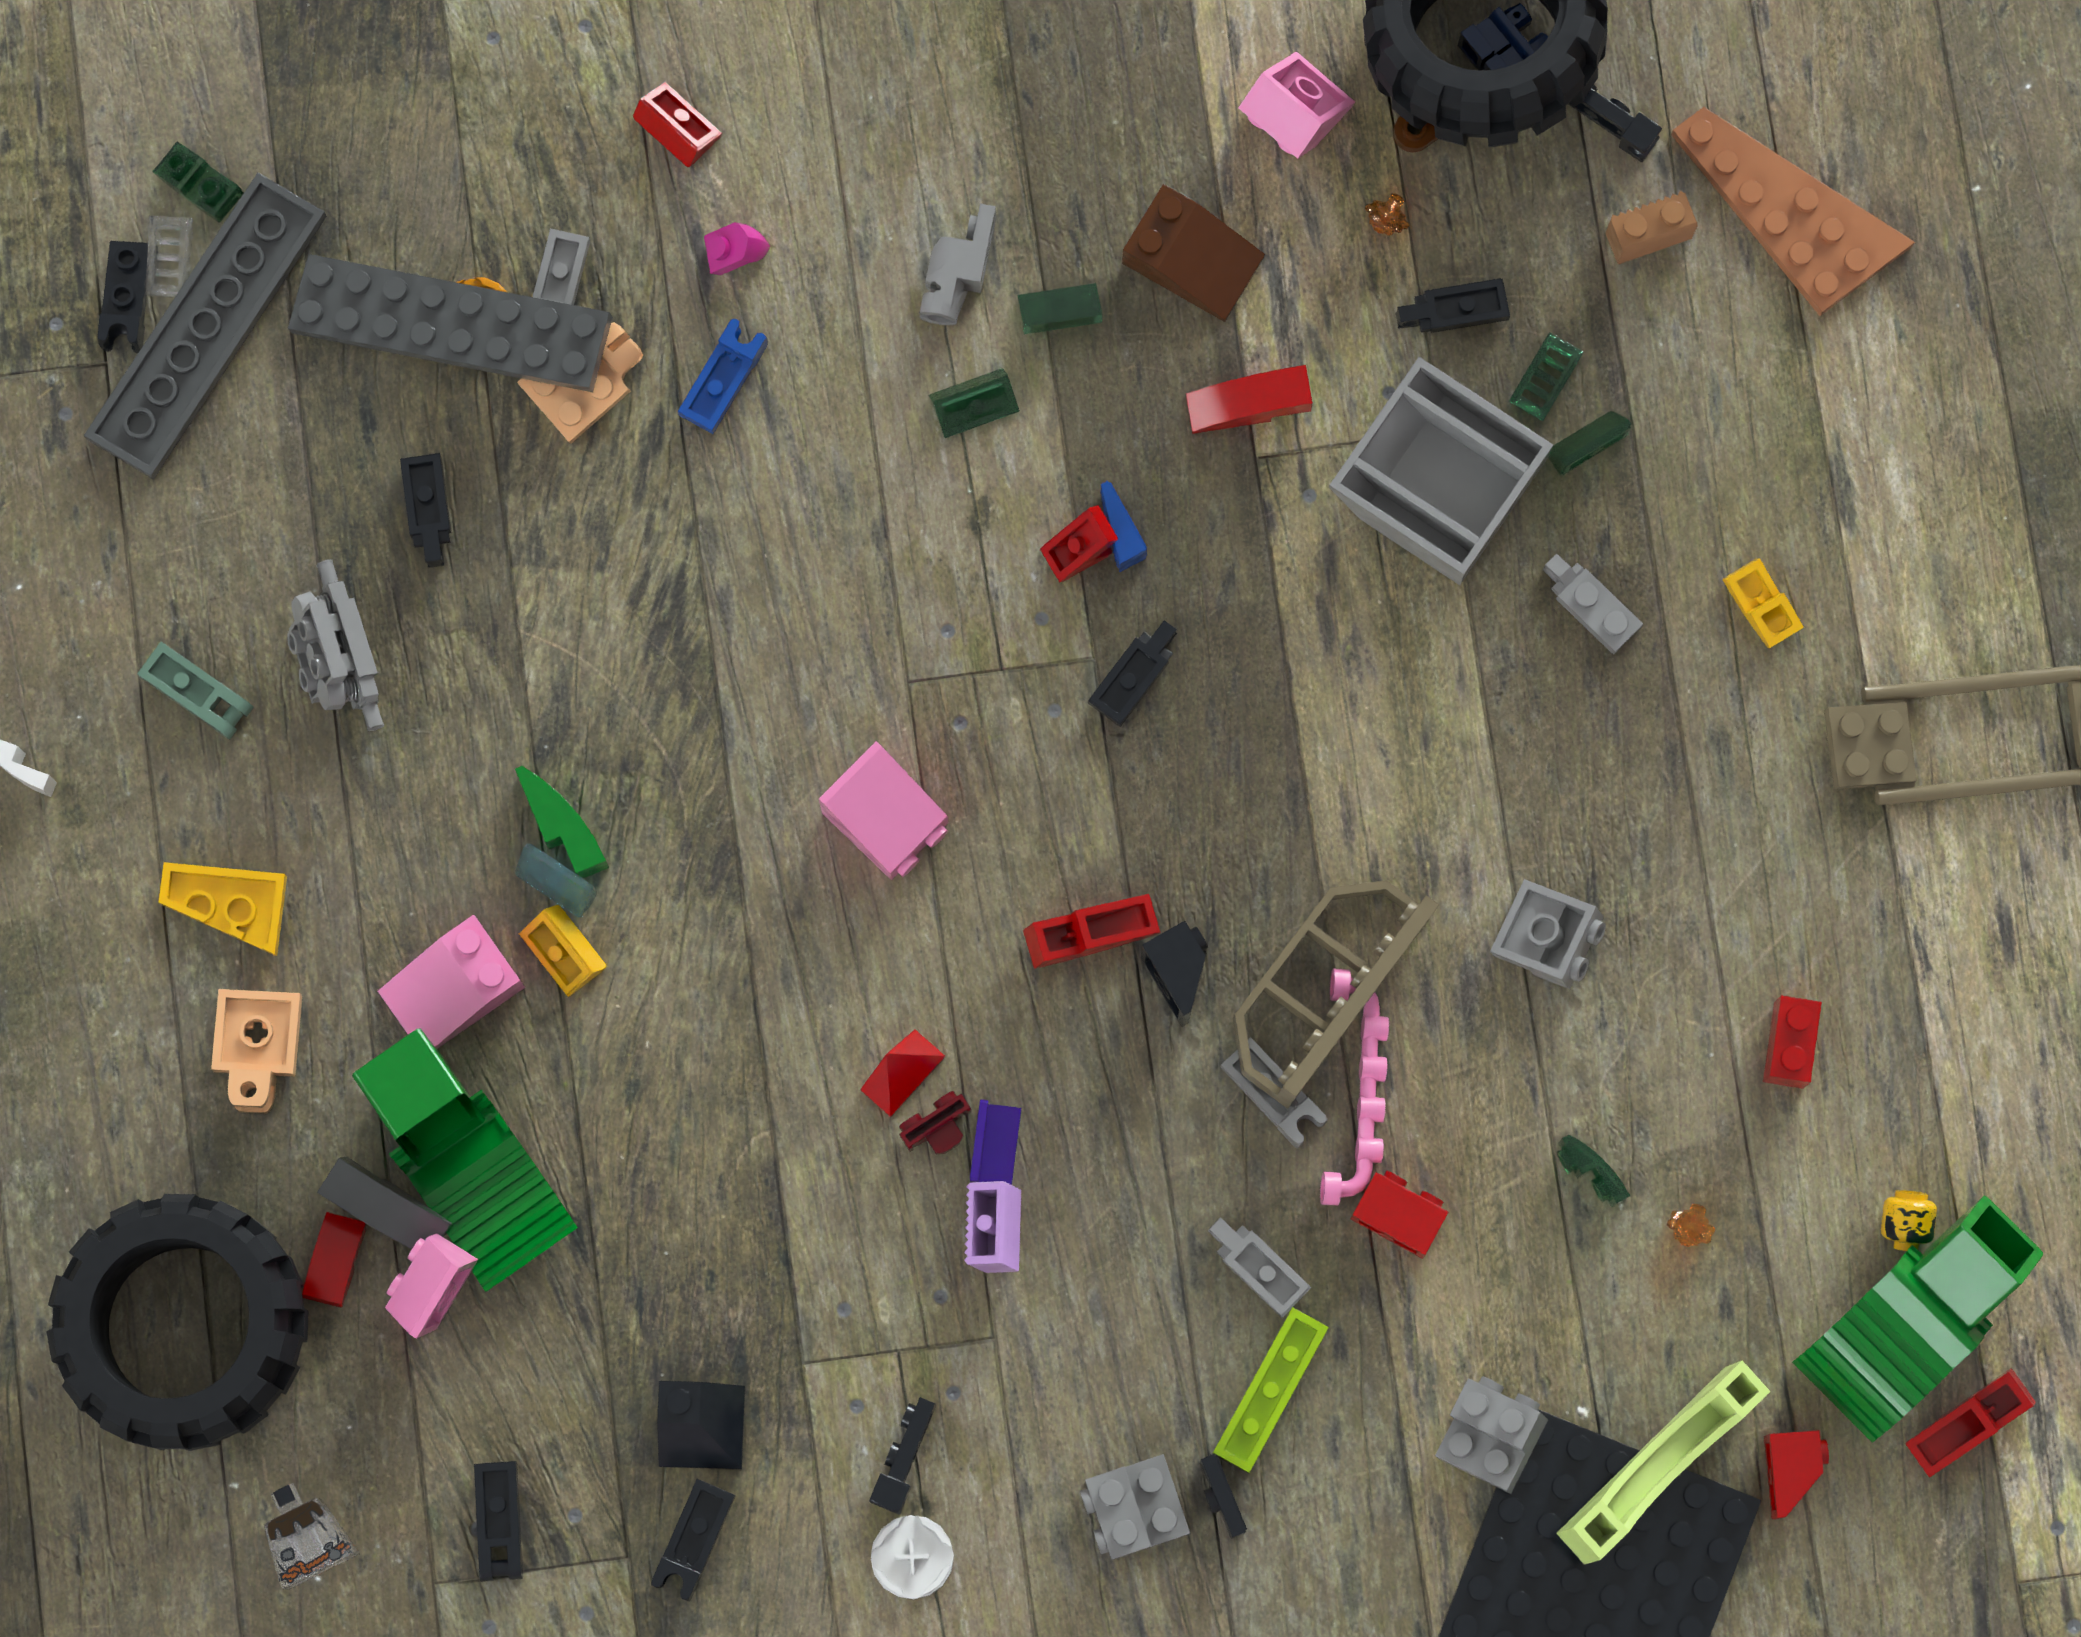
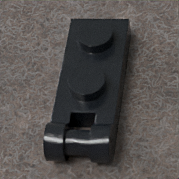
M517 1462L474 1464L480 1581H494V1577L509 1576L510 1580L523 1579ZM507 1547L508 1559L493 1560L492 1548Z

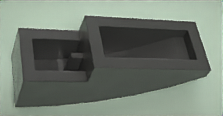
M349 1157L338 1158L317 1193L343 1210L410 1249L413 1248L420 1238L426 1240L427 1237L436 1233L444 1238L452 1225L450 1221L386 1179H380Z

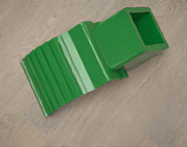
M421 1028L414 1030L352 1074V1077L399 1144L398 1148L389 1153L390 1157L407 1175L427 1206L452 1223L447 1231L452 1242L478 1259L472 1272L485 1292L578 1228L492 1102L482 1090L471 1097L469 1096L443 1056Z
M1983 1196L1934 1241L1923 1254L1911 1245L1898 1260V1263L1820 1339L1792 1363L1871 1442H1874L1910 1412L1959 1363L1978 1347L1984 1339V1335L1993 1326L1986 1316L2025 1281L2042 1258L2043 1252L1987 1196Z

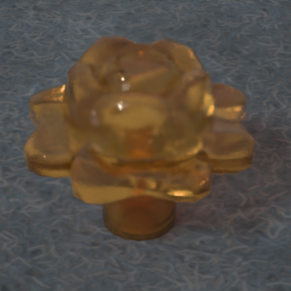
M1392 193L1387 202L1373 200L1371 204H1366L1365 210L1369 213V224L1373 226L1376 232L1379 234L1385 233L1387 236L1393 235L1394 232L1401 233L1403 229H1408L1410 224L1406 221V215L1400 210L1405 200L1400 195Z
M1692 1204L1689 1210H1683V1212L1672 1211L1671 1219L1667 1221V1226L1673 1230L1674 1238L1681 1245L1687 1247L1699 1246L1701 1242L1705 1244L1711 1243V1236L1714 1235L1716 1230L1712 1225L1708 1224L1709 1221L1705 1217L1706 1208L1700 1204Z

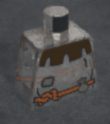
M294 1483L284 1486L271 1494L280 1516L266 1522L264 1528L282 1589L290 1590L360 1555L357 1547L322 1499L314 1498L303 1504Z

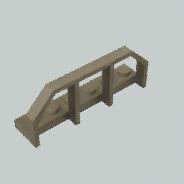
M1387 880L1330 887L1233 1017L1241 1074L1288 1109L1426 925L1439 904L1427 895L1418 904ZM1384 894L1404 909V912L1397 920L1403 927L1395 937L1387 933L1374 951L1379 956V959L1373 967L1314 925L1332 900ZM1305 935L1357 972V975L1350 983L1356 990L1348 1000L1340 996L1326 1015L1332 1020L1330 1024L1271 981ZM1262 992H1265L1315 1030L1302 1047L1308 1054L1300 1065L1292 1060L1278 1079V1081L1284 1084L1282 1088L1252 1067L1244 1016Z

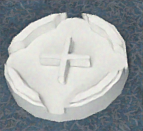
M909 1515L896 1518L880 1530L873 1542L871 1563L874 1575L884 1589L897 1597L918 1599L930 1596L944 1585L952 1572L954 1554L951 1541L941 1526L927 1517Z

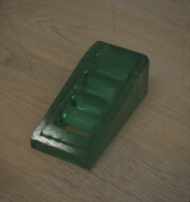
M1549 332L1508 402L1544 421L1584 352ZM1549 348L1569 358L1570 361L1567 366L1546 355ZM1544 362L1560 371L1562 374L1559 380L1539 369L1540 363ZM1533 375L1554 386L1551 393L1531 383L1530 380ZM1527 389L1546 400L1543 407L1521 396L1524 390Z

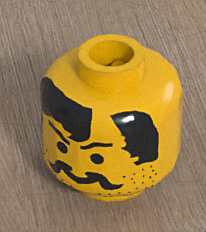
M1896 1190L1895 1196L1888 1197L1883 1205L1882 1236L1894 1241V1249L1907 1251L1913 1245L1919 1250V1244L1930 1243L1934 1238L1937 1216L1936 1204L1928 1200L1927 1193Z

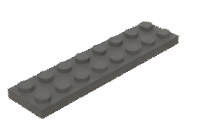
M257 172L84 434V437L154 480L327 217L325 212Z
M308 254L288 329L293 334L593 392L613 317L610 312Z

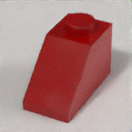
M1820 1430L1773 1433L1764 1436L1772 1519L1785 1518L1822 1475L1823 1465L1829 1463L1827 1440H1820Z

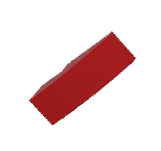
M1306 365L1254 374L1186 393L1192 434L1271 422L1272 417L1311 412L1313 404Z
M1145 894L1075 910L1069 915L1033 922L1023 930L1033 967L1036 969L1142 940L1159 934L1160 929L1150 895Z
M2010 1368L1916 1434L1905 1444L1930 1478L2032 1408L2036 1401L2013 1369Z

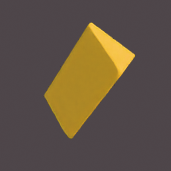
M560 905L544 909L519 933L567 997L573 995L607 967Z

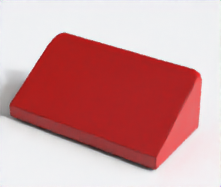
M666 82L642 97L633 114L634 120L686 167L693 165L722 135L716 127Z

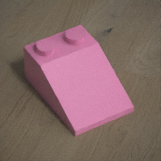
M472 915L440 937L380 988L378 992L407 1034L421 1028L436 1049H438L523 990L525 986L476 916Z

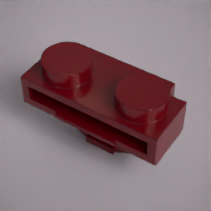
M951 1091L933 1103L936 1110L928 1116L922 1118L917 1113L899 1125L902 1131L899 1134L900 1138L909 1152L925 1141H928L936 1155L946 1154L960 1144L964 1136L955 1122L966 1113L970 1114L972 1112L971 1107L962 1094L957 1096L954 1091Z

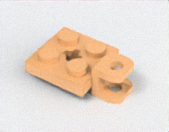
M218 989L211 1070L216 1073H229L228 1097L232 1105L239 1112L264 1114L270 1112L275 1100L276 1076L295 1077L302 995L300 993ZM260 1022L262 1023V1028L268 1031L267 1037L261 1038L260 1043H253V1039L246 1036L247 1030L254 1029L255 1023ZM257 1089L254 1096L246 1097L250 1090Z

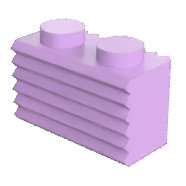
M1004 1181L969 1183L966 1186L970 1190L966 1194L969 1198L966 1202L969 1206L966 1210L969 1216L965 1219L969 1223L965 1227L969 1231L965 1235L968 1239L965 1243L968 1249L964 1252L968 1257L964 1261L985 1273L1019 1271L1021 1189L1015 1188V1186L1009 1185V1183Z

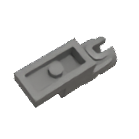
M980 204L978 216L970 215L966 238L973 241L941 237L931 251L925 286L930 292L923 294L919 311L920 318L923 321L939 325H956L968 291L981 293L996 221V206Z

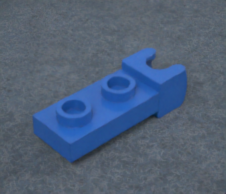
M732 319L728 323L718 340L719 344L678 410L680 417L711 434H714L751 370L755 368L768 345V339L763 333H757L753 340L747 344L738 342L741 329L737 319Z

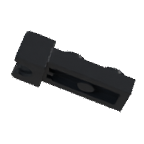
M1593 85L1583 102L1577 106L1568 103V105L1620 139L1619 148L1640 162L1644 161L1660 138L1661 126L1640 112L1634 118L1629 114L1630 110L1625 104L1614 98L1606 99L1597 93L1598 89L1595 85Z
M110 241L102 314L99 317L97 334L99 346L104 351H111L115 338L122 334L127 335L129 343L132 344L133 352L139 353L143 346L145 331L143 323L152 255L150 243Z
M921 1397L917 1405L909 1403L900 1424L901 1427L907 1430L901 1444L893 1442L884 1464L891 1469L888 1476L880 1473L870 1497V1503L896 1514H901L911 1490V1486L906 1484L905 1481L936 1408L935 1403Z
M696 1479L665 1553L652 1578V1586L662 1588L669 1576L677 1574L683 1580L680 1592L681 1598L688 1602L691 1601L736 1495Z

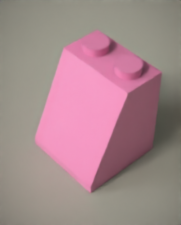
M877 741L819 798L822 814L891 880L898 873L902 877L907 875L920 860L916 855L926 845L933 848L948 832L945 828L948 824V816Z

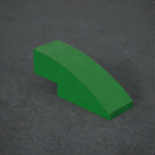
M524 766L515 768L549 850L564 844L579 880L610 868L595 837L580 815L565 798L542 778Z

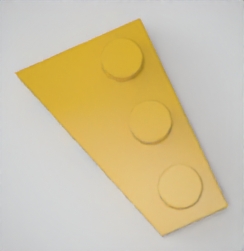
M164 862L158 902L169 909L277 956L287 876L281 873Z

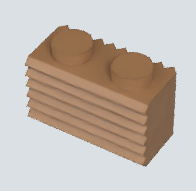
M1680 191L1678 196L1672 194L1671 198L1665 196L1663 201L1657 199L1656 203L1650 201L1648 206L1642 204L1641 209L1635 207L1633 211L1628 209L1626 214L1620 212L1619 216L1612 215L1605 234L1617 263L1622 264L1693 239V234H1695L1694 232H1696L1695 230L1698 226L1686 194Z

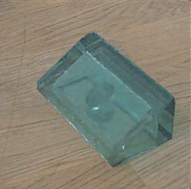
M526 843L515 870L516 876L575 916L582 917L597 896L595 887L531 843Z

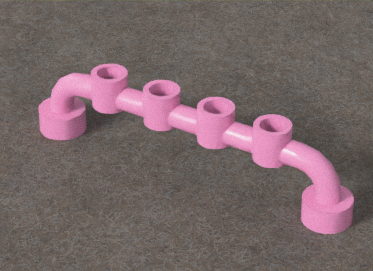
M1332 969L1330 978L1331 1001H1337L1340 996L1348 1000L1350 994H1353L1356 988L1350 985L1354 979L1351 978L1350 969ZM1376 993L1372 995L1363 1007L1361 1021L1362 1051L1359 1062L1360 1095L1357 1104L1356 1172L1353 1178L1348 1181H1342L1341 1173L1323 1172L1320 1185V1202L1322 1205L1338 1206L1340 1198L1355 1196L1362 1192L1370 1182L1373 1163H1381L1383 1159V1139L1374 1138L1375 1122H1383L1385 1117V1098L1376 1097V1082H1385L1387 1058L1378 1057V1041H1387L1389 1018L1380 1016L1379 1000Z

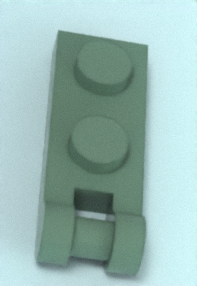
M163 642L159 643L137 673L140 678L229 740L237 731L235 726L243 715L247 717L254 708L241 696ZM221 700L230 705L222 717L212 712Z

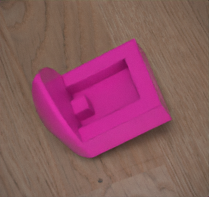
M736 222L704 236L710 274L723 275L748 263L757 262L763 259L770 249L769 243L759 231L749 225Z

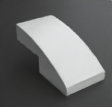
M0 740V766L24 785L51 797L57 782L48 774L21 765L26 753L18 746Z

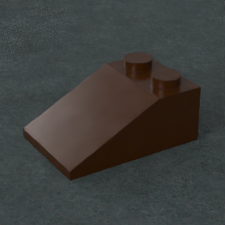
M1163 184L1125 245L1122 264L1225 322L1264 259L1265 254L1200 204Z

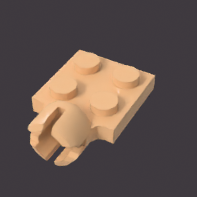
M614 322L610 326L593 392L520 379L517 383L567 441L572 444L631 392L624 382V377L630 369L641 361L643 353L625 330Z

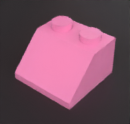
M1295 52L1264 71L1238 108L1248 116L1249 121L1254 126L1265 130L1272 136L1283 151L1293 154L1298 159L1318 145L1352 108L1355 101L1299 53Z
M437 1233L427 1237L426 1240L420 1238L408 1255V1259L412 1261L405 1275L399 1273L395 1277L387 1291V1295L391 1296L385 1308L416 1339L438 1328L478 1261L477 1258Z

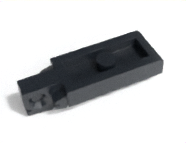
M1503 278L1426 290L1423 295L1415 296V304L1397 307V312L1395 313L1398 329L1420 326L1421 333H1434L1507 321L1510 318Z
M435 453L401 458L400 464L409 533L413 539L414 547H424L425 562L428 563V568L444 566L442 544L451 543V525L441 454Z
M1164 620L1152 637L1145 632L1139 638L1136 637L1089 698L1088 704L1121 727L1169 664V659L1173 653L1167 647L1177 635V629Z

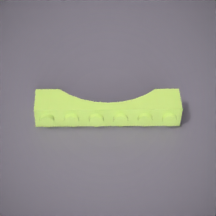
M1743 1360L1723 1368L1557 1532V1535L1584 1565L1601 1560L1632 1529L1636 1521L1666 1487L1707 1448L1739 1423L1770 1393V1390Z

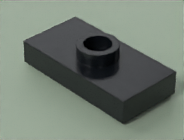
M1212 1454L1201 1459L1200 1464L1210 1486L1209 1489L1204 1490V1494L1212 1513L1220 1511L1231 1539L1245 1534L1247 1530L1218 1456Z

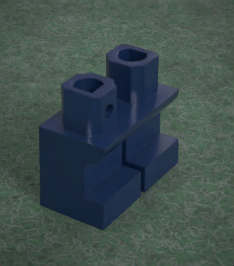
M1519 3L1504 12L1498 7L1488 18L1476 26L1472 24L1460 33L1458 47L1478 71L1497 70L1526 59L1543 45L1548 36L1541 32L1530 41L1524 38L1520 32L1531 24L1532 18L1525 7Z

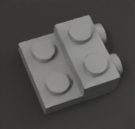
M1524 879L1490 952L1494 957L1530 970L1534 976L1570 989L1574 980L1580 982L1587 972L1589 961L1585 956L1590 945H1598L1604 936L1606 928L1605 923L1602 922L1604 916L1596 906Z
M1484 1376L1481 1377L1479 1383L1468 1378L1450 1413L1453 1421L1435 1456L1439 1460L1511 1494L1548 1419L1541 1412L1537 1411L1540 1404L1520 1393L1517 1394L1515 1400L1501 1394L1504 1389L1502 1385Z
M1164 1454L1086 1479L1087 1489L1080 1491L1087 1515L1096 1513L1100 1529L1093 1531L1100 1554L1109 1552L1111 1561L1190 1534Z

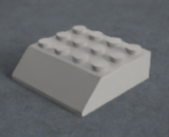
M1418 357L1332 480L1329 488L1360 520L1458 585H1461L1548 459L1553 444L1432 364Z

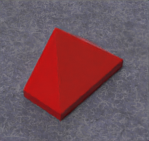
M914 1029L884 1056L860 1091L888 1116L892 1117L942 1062L945 1055Z

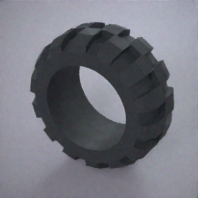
M164 1194L161 1199L146 1202L138 1199L111 1211V1218L96 1230L89 1228L71 1248L69 1253L73 1257L63 1276L56 1275L48 1306L53 1307L52 1329L46 1331L51 1361L58 1365L64 1379L62 1387L78 1409L86 1412L98 1422L100 1428L135 1444L163 1451L165 1449L193 1451L220 1445L221 1440L239 1432L246 1433L269 1415L267 1410L281 1393L287 1394L300 1369L297 1361L302 1343L307 1342L309 1311L304 1308L301 1288L304 1285L293 1259L285 1253L276 1241L277 1237L254 1218L222 1201L217 1202L200 1198L196 1194ZM189 1248L217 1253L235 1270L246 1292L249 1307V1325L243 1348L231 1368L219 1380L204 1390L178 1398L150 1397L130 1383L121 1372L112 1353L109 1338V1320L116 1295L130 1274L144 1262L159 1254Z

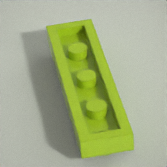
M1292 1307L1212 1454L1217 1455L1244 1472L1250 1473L1326 1334L1328 1326Z

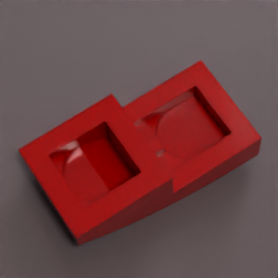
M326 1212L307 1272L302 1298L342 1308L354 1275V1264L366 1232L365 1222Z

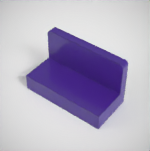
M980 1099L970 1183L1004 1181L1012 1185L1021 1108L989 1104V1100Z

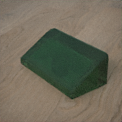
M1096 283L1018 295L1024 334L1102 323V309Z
M998 369L929 395L944 438L1020 411L1008 374L1004 369Z
M1607 412L1553 445L1548 458L1558 473L1565 475L1627 437L1632 424L1629 419L1616 412Z

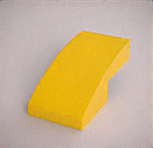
M1760 558L1754 559L1722 579L1744 616L1768 648L1773 647L1804 628L1785 593L1778 591Z

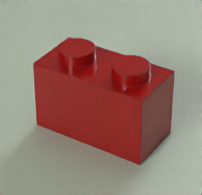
M1783 995L1774 1002L1763 1082L1804 1089L1811 1083L1822 1002Z
M1385 1171L1384 1175L1376 1172L1350 1220L1423 1259L1449 1213L1441 1208L1444 1202L1426 1191H1422L1419 1196L1406 1189L1405 1187L1408 1182L1392 1172Z

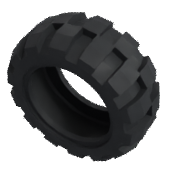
M1365 0L1366 15L1363 18L1364 41L1367 49L1368 68L1378 91L1387 97L1391 96L1392 109L1413 127L1421 130L1427 123L1434 125L1435 138L1462 146L1467 145L1468 137L1488 138V147L1516 144L1518 142V132L1532 128L1535 134L1539 135L1566 118V105L1568 103L1577 106L1584 101L1598 79V64L1606 55L1608 7L1606 0H1539L1549 11L1555 22V26L1547 40L1526 59L1505 68L1488 71L1469 70L1451 65L1435 56L1421 42L1416 34L1417 26L1425 12L1437 0Z

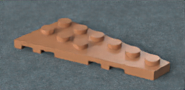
M1705 107L1673 129L1671 133L1672 137L1819 316L1823 315L1912 248L1915 243Z

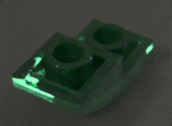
M178 141L152 171L173 190L219 223L244 194L243 190L236 183L210 167L205 159Z
M1571 1135L1563 1137L1558 1142L1561 1150L1557 1151V1156L1567 1173L1573 1171L1577 1179L1592 1172L1595 1179L1591 1180V1184L1601 1202L1608 1200L1610 1206L1614 1207L1630 1197L1629 1192L1614 1170L1594 1150Z

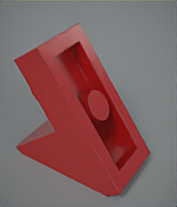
M1097 505L1085 510L1042 546L1040 550L1060 583L1109 557L1112 554L1110 546L1118 540V537L1101 508Z

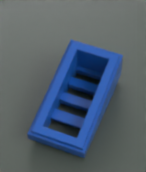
M1106 481L1101 484V502L1104 515L1118 537V540L1112 544L1116 566L1119 572H1122L1146 559L1147 546L1112 483Z

